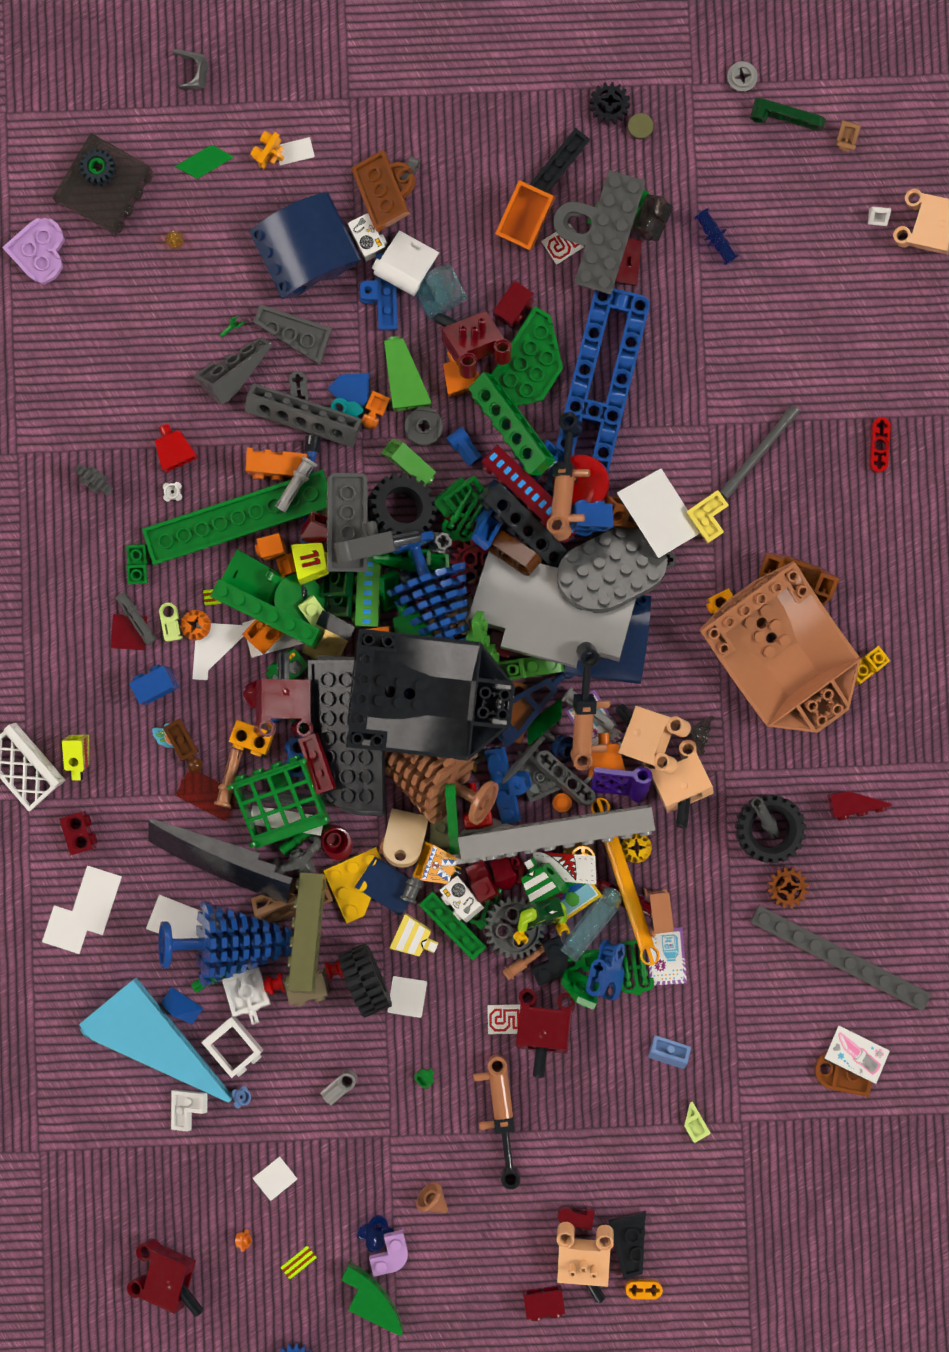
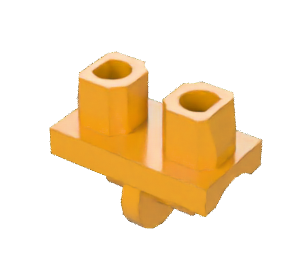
M264 131L260 137V142L266 145L264 150L255 146L250 153L251 157L258 162L259 167L265 169L268 162L274 165L277 160L283 161L285 158L281 154L284 148L279 145L282 141L279 138L280 134L276 132L271 134Z

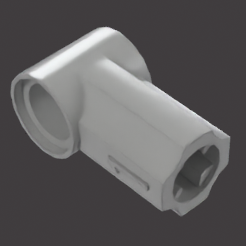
M433 532L434 539L429 542L428 549H430L431 553L445 554V549L451 546L452 539H450L447 533Z
M351 1069L343 1071L338 1078L320 1092L326 1103L334 1104L346 1092L353 1089L358 1079L356 1072ZM343 1077H351L353 1083L346 1084Z

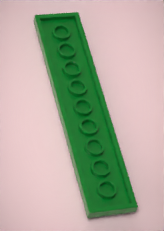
M324 470L310 473L308 476L309 480L300 487L286 513L275 507L291 480L143 528L142 531L152 564L156 566L308 516L312 510L317 513L327 510V478Z

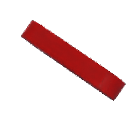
M885 417L877 418L871 426L869 467L874 473L885 471L889 462L891 424ZM880 422H882V425H884V426L886 427V428L882 429V433H881V435H886L885 437H884V436H877V437H875V434H876V435L880 434V428L876 426V425H878ZM877 440L884 442L885 448L883 450L876 449L875 442ZM874 453H884V456L880 457V463H883V466L879 469L877 465H874L878 461V455L874 456Z

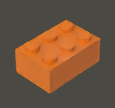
M519 180L495 234L532 251L555 197Z

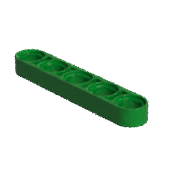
M455 783L445 784L450 854L460 855Z

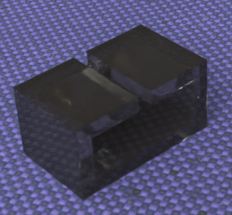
M647 194L632 229L644 240L659 241L665 228L663 223H667L673 206L662 196Z

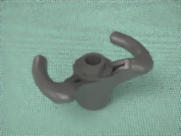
M312 834L309 840L314 843L306 851L299 848L293 850L290 853L289 862L279 866L280 859L275 858L272 864L276 865V873L283 874L286 871L296 870L299 875L300 873H312L315 870V863L311 857L314 852L320 849V837Z

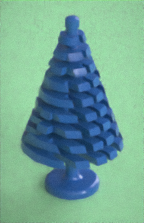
M433 531L421 533L420 542L399 546V551L392 552L393 554H399L409 551L419 578L407 581L408 584H400L394 587L395 590H388L386 593L390 598L401 596L403 593L412 592L413 595H406L399 598V601H394L397 607H403L407 604L422 601V598H428V600L418 603V606H411L405 609L402 614L408 617L424 612L426 609H432L433 611L423 614L422 617H416L409 622L412 626H418L430 620H436L437 622L428 625L426 628L419 629L418 633L423 636L440 630L441 634L433 637L454 639L455 636L468 631V624L451 629L450 626L459 623V621L466 620L468 612L446 618V615L468 606L467 599L452 603L450 606L442 607V604L467 594V587L445 593V595L438 594L448 591V588H455L461 585V583L466 582V575L445 580V577H452L458 574L459 571H464L465 562L454 564L450 568L444 567L435 570V573H430L421 546L432 541L434 533Z
M206 901L200 903L199 907L203 909V912L198 911L197 921L202 924V926L196 925V935L199 938L173 939L171 925L167 921H162L159 927L158 952L161 969L170 967L173 951L198 950L201 955L196 954L197 966L201 969V972H198L202 987L211 985L212 980L209 977H212L214 982H219L223 980L221 978L223 975L227 979L233 977L235 972L237 974L245 972L247 967L249 970L258 966L257 958L260 965H264L269 962L268 957H270V954L271 960L275 961L281 956V951L283 957L291 955L292 948H290L292 932L289 927L283 926L282 932H280L279 924L272 923V928L269 929L268 921L263 919L259 920V927L258 920L254 916L249 915L246 918L244 913L238 912L234 917L232 909L226 908V913H224L221 906H211Z

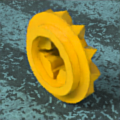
M640 833L632 835V838L623 839L621 847L628 861L640 863L651 855L652 845L647 836H640ZM635 839H637L638 845L645 846V848L639 849L638 856L635 850L628 849L635 845Z

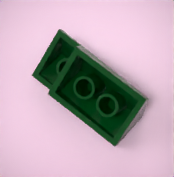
M329 571V574L322 576L320 597L325 598L324 610L339 619L352 621L355 572Z

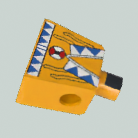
M425 842L413 877L422 881L448 884L451 876L454 878L456 876L460 877L462 869L455 866L456 857L433 844Z

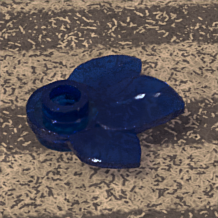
M376 1215L369 1223L360 1226L357 1238L366 1239L367 1249L374 1253L379 1251L383 1244L386 1245L384 1234L394 1232V1230L388 1227V1221L385 1217ZM377 1224L382 1225V1227H380V1228H377V1227H375V1226H376Z

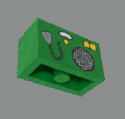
M289 648L286 651L289 652V679L296 680L308 670V662L295 648L293 650ZM274 661L267 667L268 672L266 675L269 679H278V663Z

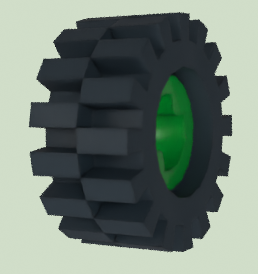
M93 148L92 152L88 150V154H83V160L80 159L79 162L81 164L79 166L81 174L91 185L95 184L97 187H100V184L106 186L107 181L110 184L112 182L111 178H115L114 172L117 171L113 158L107 151L104 152L100 148L99 151L96 148ZM99 163L103 167L97 172L93 167Z

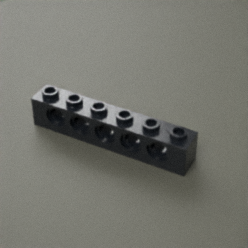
M493 479L478 496L482 500L480 504L487 511L492 510L495 513L493 517L500 524L505 523L508 526L506 530L513 537L517 535L521 539L520 542L535 551L546 565L558 568L562 558L568 551L500 482ZM503 499V506L498 508L497 503ZM516 512V519L511 521V515ZM529 526V531L523 534V529ZM541 538V545L536 547L537 540ZM554 551V557L549 560V554Z

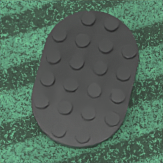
M620 527L612 529L573 548L562 558L557 572L558 588L565 600L577 609L582 610L583 608L591 610L593 613L613 611L649 593L662 582L667 569V555L665 554L658 558L638 528Z

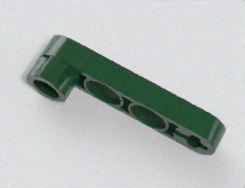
M763 98L755 99L750 114V119L756 123H766L767 117H772L816 131L823 130L826 119L820 115Z

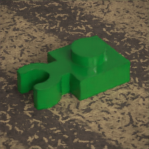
M599 949L580 951V956L575 954L568 955L567 960L575 962V964H570L569 970L575 971L579 967H583V972L590 971L593 961L598 959Z

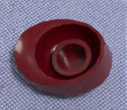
M329 825L322 830L319 837L321 839V849L324 853L334 860L347 858L353 846L352 839L347 831L338 825Z

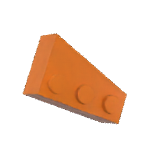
M247 447L246 472L253 476L255 480H264V477H272L273 481H283V478H290L292 480L294 476L293 471L299 467L303 460L302 456L308 458V455L285 451L282 453L271 452V450L267 449L264 451H253V448Z

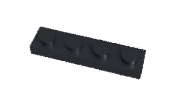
M575 128L529 185L549 193L589 144L590 139Z

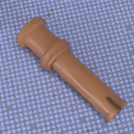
M230 749L222 784L218 786L219 794L214 805L231 808L230 801L234 792L233 789L227 790L226 786L235 780L234 777L237 775L242 751Z

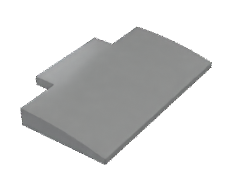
M489 551L468 616V623L472 624L471 621L476 611H484L485 619L488 620V628L504 632L500 646L501 649L577 668L579 660L576 653L577 647L583 642L592 643L599 653V657L620 661L636 599L605 613H593V611L583 608L580 610L567 602L560 593L557 584L558 568L540 563L530 576H525Z

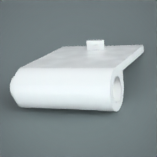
M399 230L380 260L376 259L372 269L375 270L374 275L415 296L439 252Z

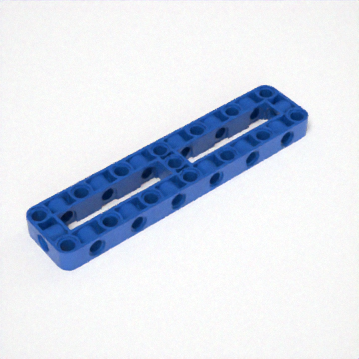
M613 288L611 295L597 290L594 292L564 413L573 412L570 409V405L578 404L580 410L573 413L580 422L584 421L600 425L592 457L598 459L605 466L607 472H609L650 308V302L645 296ZM604 294L608 300L600 301L598 295ZM641 303L644 306V310H637L635 304ZM613 310L625 313L627 321L605 404L587 398L608 314ZM596 331L599 336L591 338L588 333ZM627 340H633L635 342V346L628 347L625 342ZM586 367L589 369V374L582 375L579 369ZM623 376L626 379V383L619 384L616 378ZM595 408L599 414L595 417L591 416L588 410ZM607 414H616L617 420L610 421L607 418ZM561 427L556 447L561 453L556 463H562L564 448L561 446V442L565 440L566 435ZM578 436L573 438L571 456L574 454ZM604 449L607 451L608 456L601 458L598 455V451ZM552 466L549 470L545 490L553 497L554 488L551 482L553 478ZM578 530L573 536L587 538L593 531L582 532Z

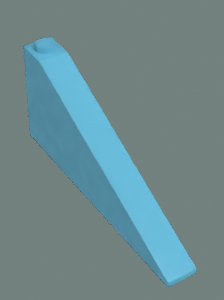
M137 977L79 1024L81 1027L80 1031L86 1038L89 1037L101 1045L228 1103L233 1099L231 1092Z

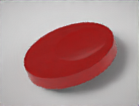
M589 455L571 456V462L577 470H590L589 477H578L577 483H574L572 505L578 500H586L587 503L603 501L607 496L610 486L609 475L605 466L598 459Z

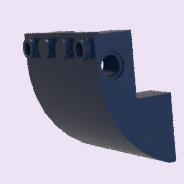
M328 192L319 193L290 204L267 217L249 231L282 299L296 298L320 280L335 279L361 261Z
M643 595L635 601L620 661L600 657L598 664L591 667L590 678L641 684L648 641L651 596ZM578 660L577 668L565 665L564 674L583 677V665L580 660Z

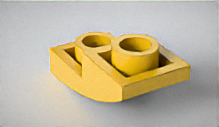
M877 646L861 658L855 682L857 686L890 662V659L880 646Z

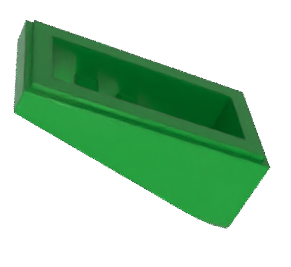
M475 475L469 477L443 497V500L454 514L462 502L456 493L460 492L465 498L467 494L463 490L464 487L468 491L470 489L474 491L469 485L471 482L477 488L476 493L480 494L485 489ZM472 495L468 499L466 505L474 499ZM452 496H453V497L456 499V501L459 503V505H458L457 507H456V505L453 503V501L450 499Z

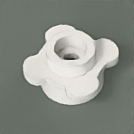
M175 482V484L165 483L163 485L165 494L163 499L167 502L170 500L180 501L182 499L180 494L182 485L179 482Z

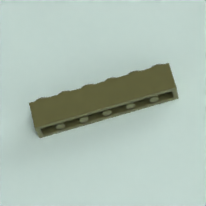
M300 873V878L296 880V890H298V897L294 899L296 917L293 916L292 918L294 936L290 938L292 956L288 958L290 975L286 977V987L292 993L315 994L326 876L324 874Z

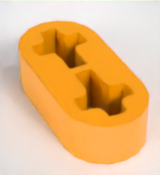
M630 1279L625 1285L626 1294L631 1299H658L663 1292L660 1282L656 1279ZM636 1285L638 1289L642 1290H636V1293L633 1294L629 1288ZM652 1285H655L658 1290H655V1293L652 1294L651 1290L645 1289H650Z

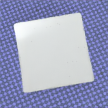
M393 976L390 993L392 1006L388 1008L387 1012L421 1018L427 981Z

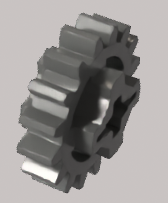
M78 464L74 472L81 477L79 482L96 494L101 491L108 496L113 490L106 483L108 478L94 467L89 466L87 469Z

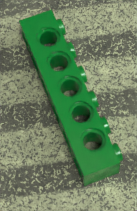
M483 372L469 387L472 398L481 405L482 412L492 420V426L502 434L503 441L512 448L513 455L524 465L523 469L529 475L541 476L556 461L496 377L493 374Z

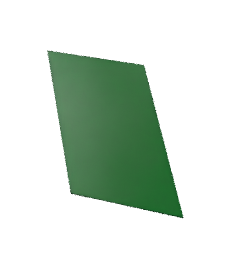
M561 698L535 718L527 728L528 745L562 718Z

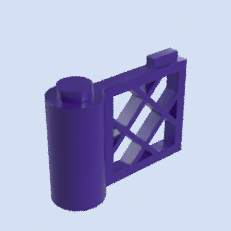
M595 767L591 789L595 793L627 795L631 800L639 803L647 799L653 776L652 772L646 767L636 768L634 772Z

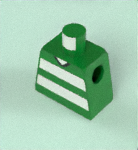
M534 857L524 863L529 874L522 877L521 881L530 905L546 900L568 887L550 863L539 867Z

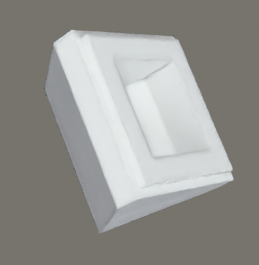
M869 208L868 224L887 226L891 208Z

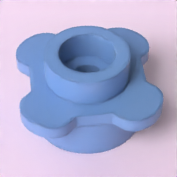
M242 1086L239 1090L234 1089L231 1093L235 1108H240L242 1105L250 1103L251 1094L246 1086Z

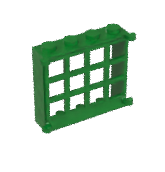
M292 756L285 763L281 761L275 762L270 765L271 768L265 770L263 767L253 770V774L248 776L245 774L234 777L235 780L230 785L226 786L227 790L233 789L253 841L249 843L250 847L257 849L326 825L329 822L330 818L321 795H316L306 765L307 759L304 756ZM301 766L306 779L292 783L288 770ZM284 772L288 785L275 789L271 776ZM267 778L271 791L258 795L254 782ZM307 783L312 796L299 801L294 787ZM250 784L254 797L245 800L241 787ZM290 789L295 802L282 806L277 793ZM273 795L278 808L265 812L260 799ZM314 800L319 813L306 817L301 804ZM256 801L261 814L252 817L247 804ZM297 806L301 820L288 823L284 810ZM280 812L284 825L271 829L267 816ZM263 818L267 831L259 834L254 821Z

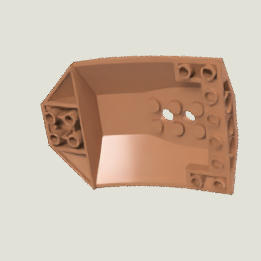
M794 561L756 579L724 602L699 630L734 683L766 726L818 733L849 710L861 657H859L837 627ZM763 617L765 619L764 624L757 627V620ZM774 632L776 635L775 640L770 643L767 642L766 636Z

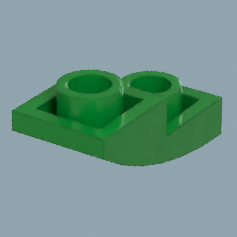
M126 545L128 584H147V545Z

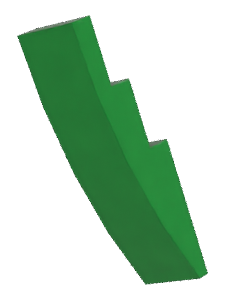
M421 549L430 573H435V570L444 567L449 568V554H430V549ZM409 551L399 554L390 552L373 556V562L417 572Z

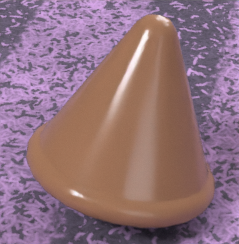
M438 1182L429 1183L419 1193L416 1207L420 1212H448L442 1186Z

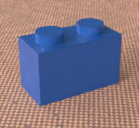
M578 500L571 506V514L585 515L584 522H570L571 530L607 531L614 527L612 504H605V501L587 503L586 500Z

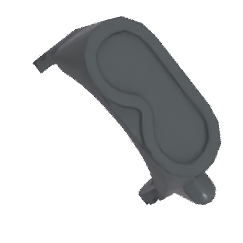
M173 49V54L183 56L186 60H196L198 66L195 78L187 84H180L179 88L182 90L205 88L208 72V62L205 59V55Z

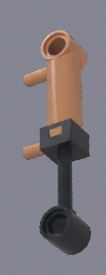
M566 412L559 418V426L566 435L563 463H554L552 474L555 482L551 517L547 522V529L559 541L566 540L571 535L570 522L585 521L584 514H571L574 483H577V478L590 476L589 469L577 470L571 462L573 438L579 436L583 430L582 423L573 412Z
M590 642L581 643L576 650L577 656L583 665L582 694H574L573 696L575 714L573 747L570 757L576 769L581 771L587 770L592 766V752L607 751L606 744L592 745L593 720L596 709L609 708L610 701H596L594 695L589 694L591 667L597 665L600 659L595 646ZM589 652L592 653L590 656L584 657L585 654Z
M494 1054L488 1060V1072L473 1074L474 1081H490L494 1121L480 1122L479 1129L495 1128L496 1134L502 1133L505 1168L501 1172V1182L506 1189L512 1190L516 1189L520 1184V1173L513 1166L509 1133L515 1132L508 1068L505 1057L501 1054ZM493 1062H502V1068L494 1069L492 1067ZM508 1174H514L516 1179L509 1182L505 1177Z

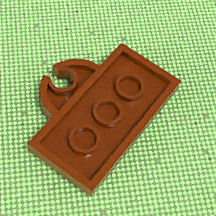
M383 149L351 168L374 229L377 232L411 214L405 198L414 189L416 177L414 174H410L407 179L402 180L404 174L413 172L409 165L403 162L391 164L387 153Z

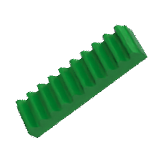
M434 891L419 904L472 961L486 948V945L462 920L459 921L453 911Z

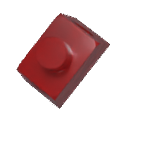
M164 424L158 428L162 437L156 439L155 444L161 468L165 473L198 459L197 454L180 430L172 432L169 424Z

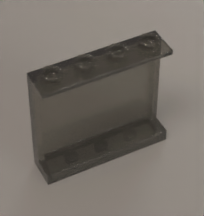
M90 133L54 194L53 199L58 205L71 209L108 230L116 237L117 233L123 230L124 221L127 216L130 217L133 213L134 204L137 200L141 199L145 185L151 182L153 171L149 165ZM93 148H96L99 151L100 148L104 152L107 151L113 158L117 171L114 172L115 178H111L112 182L110 184L107 181L106 186L100 184V187H97L95 184L91 185L81 174L79 169L81 164L79 162L80 159L83 160V154H88V150L92 152ZM98 163L94 165L93 169H96L98 172L103 166H100Z

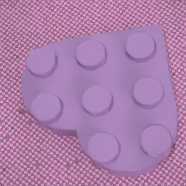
M37 218L2 247L32 280L40 284H47L53 281L63 269V263L58 251L65 242V238L60 226L52 219Z

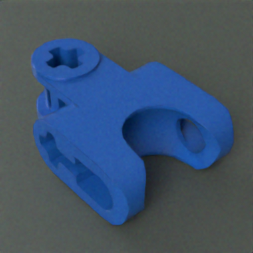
M609 940L602 941L599 947L598 959L593 961L588 976L586 991L589 995L594 997L602 996L610 1001L618 999L625 973L622 967L625 956L624 944L617 943L613 945ZM599 983L598 990L594 991V985ZM610 986L613 987L612 995L608 993Z

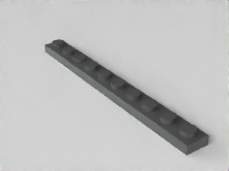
M758 905L750 920L756 926L921 1011L924 1010L932 995Z

